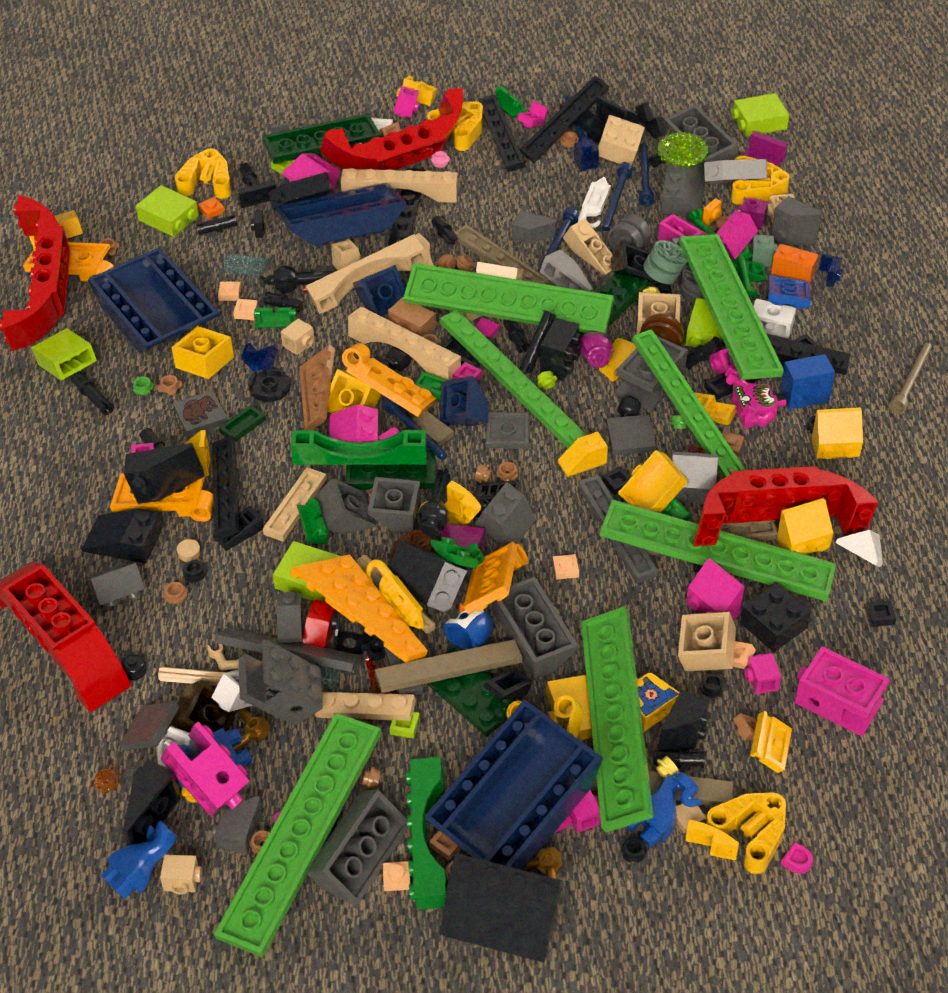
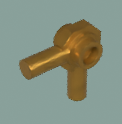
M245 708L241 709L238 713L239 717L246 723L245 733L241 735V744L233 747L236 753L250 741L264 740L268 736L271 727L263 716L253 717Z
M554 847L541 849L536 858L531 859L523 870L538 869L547 877L557 879L556 873L563 867L562 854Z

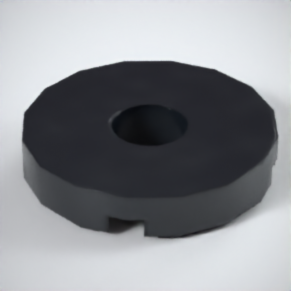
M263 368L261 372L253 373L248 380V389L251 396L259 401H277L286 396L290 391L291 383L289 376L278 368ZM266 383H274L272 386H265Z

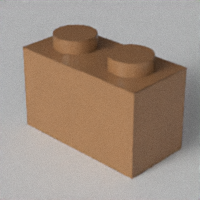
M403 297L388 310L389 321L421 337L430 334L436 328V313L420 305L404 303Z

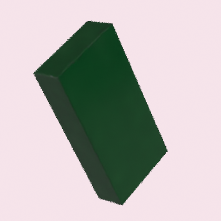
M249 405L219 426V433L225 437L232 435L236 442L266 421L265 414L253 405Z

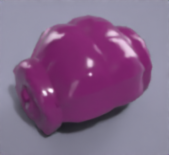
M590 331L581 337L580 352L587 358L589 365L594 368H603L605 365H608L614 351L612 343L605 334Z

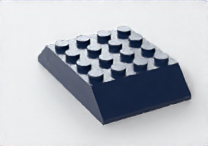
M386 182L277 205L274 208L290 231L312 245L324 246L327 242H342L348 237L361 238L371 232L374 234L383 233L385 229L392 227L405 208L406 201Z
M160 247L88 278V282L103 311L139 353L220 316L217 309Z
M524 699L424 818L471 857L523 870L592 788L603 757Z

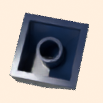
M396 265L353 283L362 304L369 311L379 316L388 313V310L404 297L406 290Z
M473 376L442 382L440 421L445 425L476 426L488 423L489 402Z

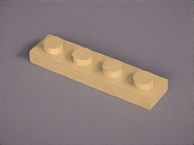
M306 467L264 526L263 534L284 542L300 519L297 505L306 506L310 498H315L327 480L326 474Z
M322 692L323 708L316 712L315 716L319 718H333L335 713L353 719L412 721L416 699L413 694Z

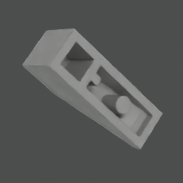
M767 160L704 162L705 182L715 185L733 183L736 180L767 179Z
M562 250L545 256L540 273L559 287L592 292L593 288L574 259Z

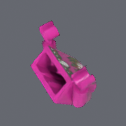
M733 367L729 368L725 373V376H727L726 382L729 385H734L732 403L736 405L737 414L744 429L756 425L762 428L765 427L772 420L776 419L777 407L786 406L785 395L783 393L773 395L769 385L753 384L741 380L737 369Z

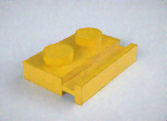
M763 711L757 717L750 756L758 757L761 763L779 773L785 770L792 728L774 716L769 717L767 715L768 712Z

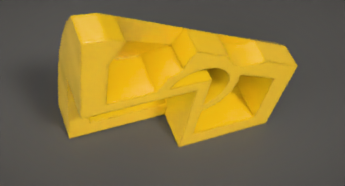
M412 76L404 78V87L419 91L416 101L431 106L438 88L430 86L423 81H413L414 77ZM400 88L397 89V97L399 95Z
M617 338L612 344L614 352L608 365L599 368V371L612 382L620 378L616 376V369L636 349L632 342Z
M451 481L447 485V502L444 506H446L449 513L448 524L466 526L481 510V505L468 490L458 483Z

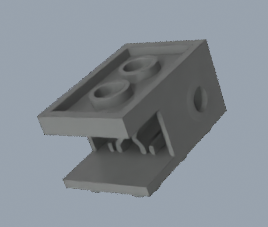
M657 336L684 376L687 350ZM637 348L616 369V376L625 380L615 390L616 395L622 398L624 396L635 397L640 401L641 407L652 411L666 396L667 393Z
M268 640L262 642L263 662L247 654L239 657V691L241 700L292 725H298L323 708L320 667Z

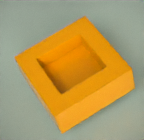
M715 198L704 207L702 221L709 226L712 222L716 221V218L721 217L722 201Z

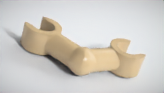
M218 644L219 650L213 651L208 645V654L216 660L221 671L239 669V659L226 660L223 655L224 649L222 644Z

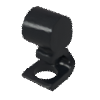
M393 347L389 351L385 360L377 355L373 357L393 371L395 368L400 372L407 368L412 360L411 356L397 347Z

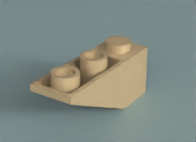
M586 218L571 226L563 236V239L572 251L604 275L611 272L610 259L613 255Z

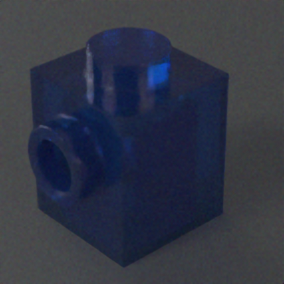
M593 139L577 142L574 145V161L581 172L598 168L599 149Z

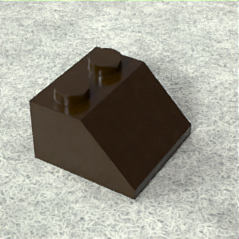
M200 680L185 687L177 703L180 707L169 727L173 726L190 733L193 726L199 722L202 726H208L212 732L221 728L227 731L238 710L228 712L222 709L219 703L212 698L215 689L204 680Z

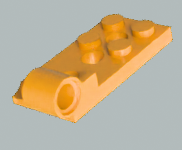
M68 242L71 249L69 275H79L81 281L88 282V278L114 267L110 262L103 260L110 249V244ZM32 253L23 265L25 272H30L31 268H34Z
M356 343L342 354V361L347 367L346 372L415 416L419 417L434 405L437 398L429 390L418 387L410 378L403 377L376 359L370 358V350L365 344ZM354 353L358 355L359 360L354 357Z
M121 473L110 508L113 513L136 508L149 511H177L179 517L190 516L196 521L206 522L211 519L214 505L213 494L202 490L205 477L182 488L184 490L180 493L175 492L160 501L138 504L124 473Z
M511 542L484 556V562L478 565L477 569H472L463 606L468 614L474 611H482L489 603L495 600L501 601L508 596L513 571L528 564L527 555L519 544Z

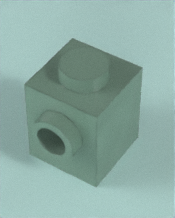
M754 235L751 262L772 266V259L777 250V244H774V236Z

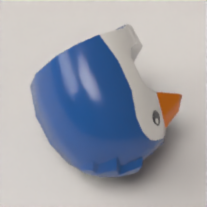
M460 603V613L457 619H449L443 625L445 635L454 647L457 646L460 650L480 647L486 642L493 630L492 617H490L485 609L468 614L463 607L464 603Z

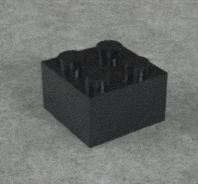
M558 318L554 319L540 345V374L545 371H552L553 375L557 376V380L564 381L567 374L570 375L572 373L574 361H578L581 353L578 348L581 339L579 324Z
M776 582L742 606L740 624L774 653L808 628L811 611Z

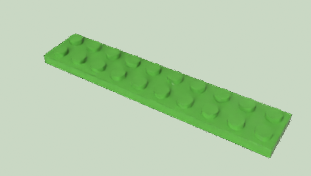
M719 234L680 236V247L741 380L782 377L784 369Z
M413 263L403 300L404 303L452 311L458 310L459 312L535 325H539L544 310L551 312V314L557 315L556 318L579 324V332L597 331L606 334L614 296Z
M613 499L611 501L600 531V536L702 566L708 559H712L729 574L771 586L777 582L785 590L826 602L828 600L836 563L721 530L716 545L694 547L696 523Z
M625 606L581 621L593 748L595 752L603 757L596 778L601 828L606 833L654 818L629 611Z
M335 713L215 931L214 936L216 939L262 958L264 957L303 884L308 869L321 850L382 734L381 728Z

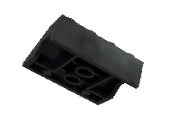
M455 853L448 881L439 935L545 963L553 929V919L564 881Z

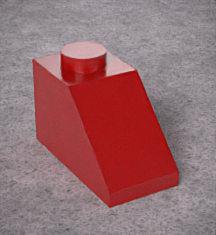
M314 599L306 617L302 643L328 648L335 631L331 630L333 615L338 616V611L325 601Z

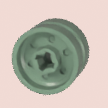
M659 240L654 244L643 266L646 273L654 280L663 284H673L685 267L687 260L680 246L670 241Z

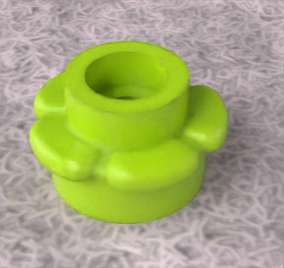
M545 371L537 376L538 387H543L544 390L553 388L555 381H557V376L553 375L552 371Z

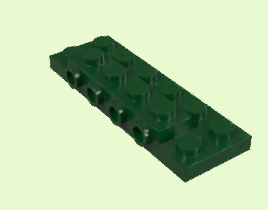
M369 113L262 135V142L273 164L297 159L304 153L322 154L320 148L323 137L330 129L337 130L342 128L351 148L357 143L364 144L375 137L381 138V134Z

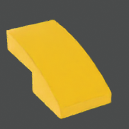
M695 392V395L714 422L729 426L737 412L736 405L716 402L715 395Z
M689 819L685 841L711 846V856L736 860L739 843L735 839L715 827Z

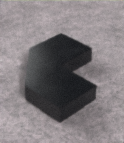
M648 102L635 107L640 124L645 127V130L654 139L667 134L663 118L661 116L653 118Z

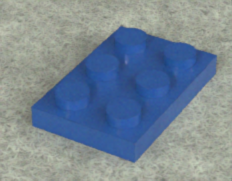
M773 275L768 276V301H771L772 304L779 306L789 304L797 309L810 307L809 281Z

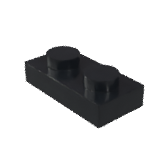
M274 180L237 189L240 207L245 208L270 201L268 193L276 189Z

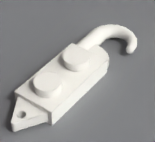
M605 177L591 183L578 216V222L587 216L601 215L611 189V185H608ZM598 220L595 223L589 224L592 228H596L601 222Z

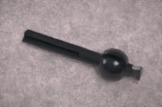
M283 265L276 268L273 275H268L267 277L260 276V286L267 283L268 285H274V288L280 293H289L295 290L297 285L313 283L338 270L296 273V270L291 266Z
M447 468L444 471H438L431 500L424 503L417 514L418 528L427 536L439 538L441 535L440 531L449 522V513L446 506H444L447 485L451 476L448 474L449 470Z

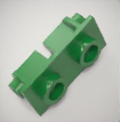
M504 86L496 87V98L501 109L512 118L521 112L527 111L523 107L522 101L512 94L509 95Z
M258 307V309H254V317H256L255 328H286L297 320L296 309L283 307L277 308V312H273V308Z
M310 498L306 506L297 505L307 542L327 545L328 529L323 517H320L322 514L320 502L316 498Z

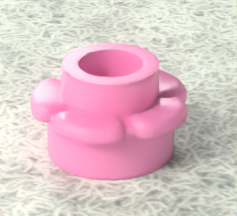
M437 151L431 158L433 165L438 168L445 167L450 160L449 156L443 151Z

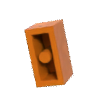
M780 244L773 256L771 274L809 281L810 284L816 272L818 254Z

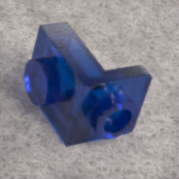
M822 254L819 270L828 272L826 286L834 288L836 281L841 280L843 269H840L842 258Z
M251 343L245 345L241 359L252 371L271 367L275 362L278 350L274 345L256 350Z

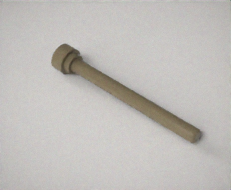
M924 343L900 393L892 397L889 403L891 411L899 414L905 412L908 406L907 396L932 348L930 343Z

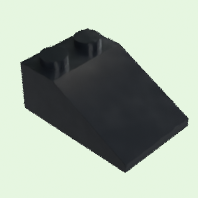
M192 443L125 455L124 475L138 504L160 501L205 477L204 470Z
M136 508L98 515L81 549L82 552L146 564L162 531L159 512Z
M400 539L388 567L395 576L399 577L417 601L447 614L451 610L467 572L466 566L452 563L437 553L403 539Z
M148 759L144 766L137 769L133 778L123 825L127 845L147 842L148 827L151 825L156 831L159 820L164 822L181 800L175 773Z

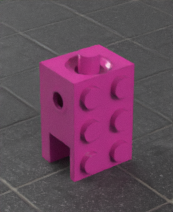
M821 646L808 668L802 666L798 672L797 679L799 680L795 704L863 737L884 702L881 696L889 685L890 679Z
M197 722L188 737L202 753L191 761L178 745L173 742L165 749L160 759L169 770L175 773V777L206 813L212 817L226 804L233 810L244 800L239 793L249 783V779L247 778V771L240 764L236 766L230 759L231 753L222 744L219 746L213 739L214 734L206 725L202 726Z

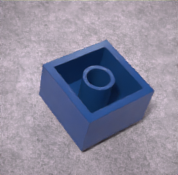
M826 354L786 361L784 363L780 393L785 395L788 409L803 408L809 405L829 402L835 371Z

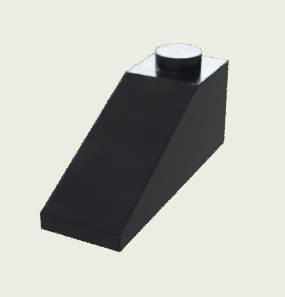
M324 172L285 183L268 194L272 208L275 210L274 206L320 197L333 189L328 173Z

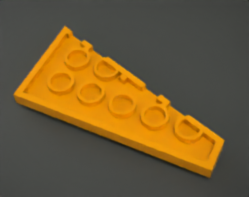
M350 554L292 567L290 572L292 577L295 579L300 577L307 583L306 587L312 592L317 590L326 597V603L351 622L355 623L357 621L365 627L364 631L370 636L376 635L384 641V647L401 660L410 662L426 657L428 650Z

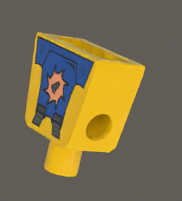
M647 673L640 679H637L644 732L668 716L679 695L676 689L653 673Z

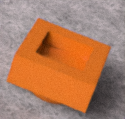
M215 197L198 204L199 211L208 220L225 212L224 206Z

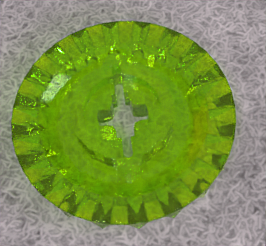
M690 133L667 135L658 144V155L661 156V159L666 160L667 164L673 163V166L680 165L681 168L684 165L690 167L691 164L697 166L698 162H703V159L708 154L706 142L702 138Z

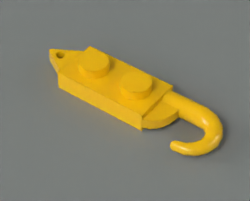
M377 559L370 561L366 567L365 574L373 582L371 573L374 568H377L383 575L379 583V591L407 626L424 629L421 614L423 608L403 582L392 573L383 561Z

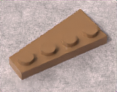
M331 345L326 346L299 367L304 426L307 430H314L326 421L335 348Z

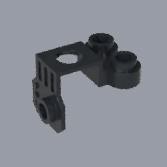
M338 612V616L333 615L331 630H336L334 631V650L362 655L363 651H367V656L373 661H378L385 657L386 654L380 638L376 635L370 636L364 631L365 627H363V634L339 632L341 613ZM347 638H352L357 642V645L354 648H346L343 645V641Z

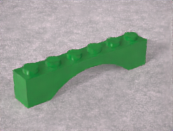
M292 430L291 453L293 465L426 464V430H403L394 436L373 442H347L325 436L315 430Z
M440 756L410 760V770H406L407 785H411V792H407L408 808H411V814L407 815L408 829L412 830V837H408L409 853H413V860L408 861L410 877L413 876V884H409L410 900H415L418 910L443 908L448 879L445 869L436 862L428 850L426 840L428 821L424 817L445 792L444 768Z

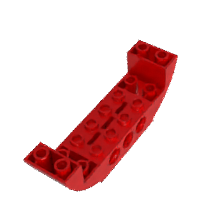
M462 87L458 89L451 88L445 92L438 109L440 116L437 119H427L420 125H410L399 132L392 131L385 137H375L367 143H357L352 148L342 128L337 130L330 129L324 134L320 152L329 161L342 169L397 170L431 158L437 151H442L454 131L462 110L463 89Z
M18 195L17 203H14L15 216L18 215L19 228H22L24 235L34 236L36 251L32 253L34 268L30 270L32 284H29L28 288L30 301H27V310H4L3 319H0V331L4 332L5 343H8L11 351L25 348L37 342L55 326L60 316L65 315L71 249L64 228L58 225L56 218L50 210L40 202L22 195Z
M817 466L731 471L730 476L720 480L708 492L695 530L693 546L716 545L722 524L780 520L782 510L822 498L826 501L829 517L835 516L844 536H848L868 529L878 501L855 482L835 473L820 470Z
M32 561L0 580V609L7 606L70 678L77 699L89 713L131 687L120 661L104 635L96 626L95 621L44 564L41 565Z

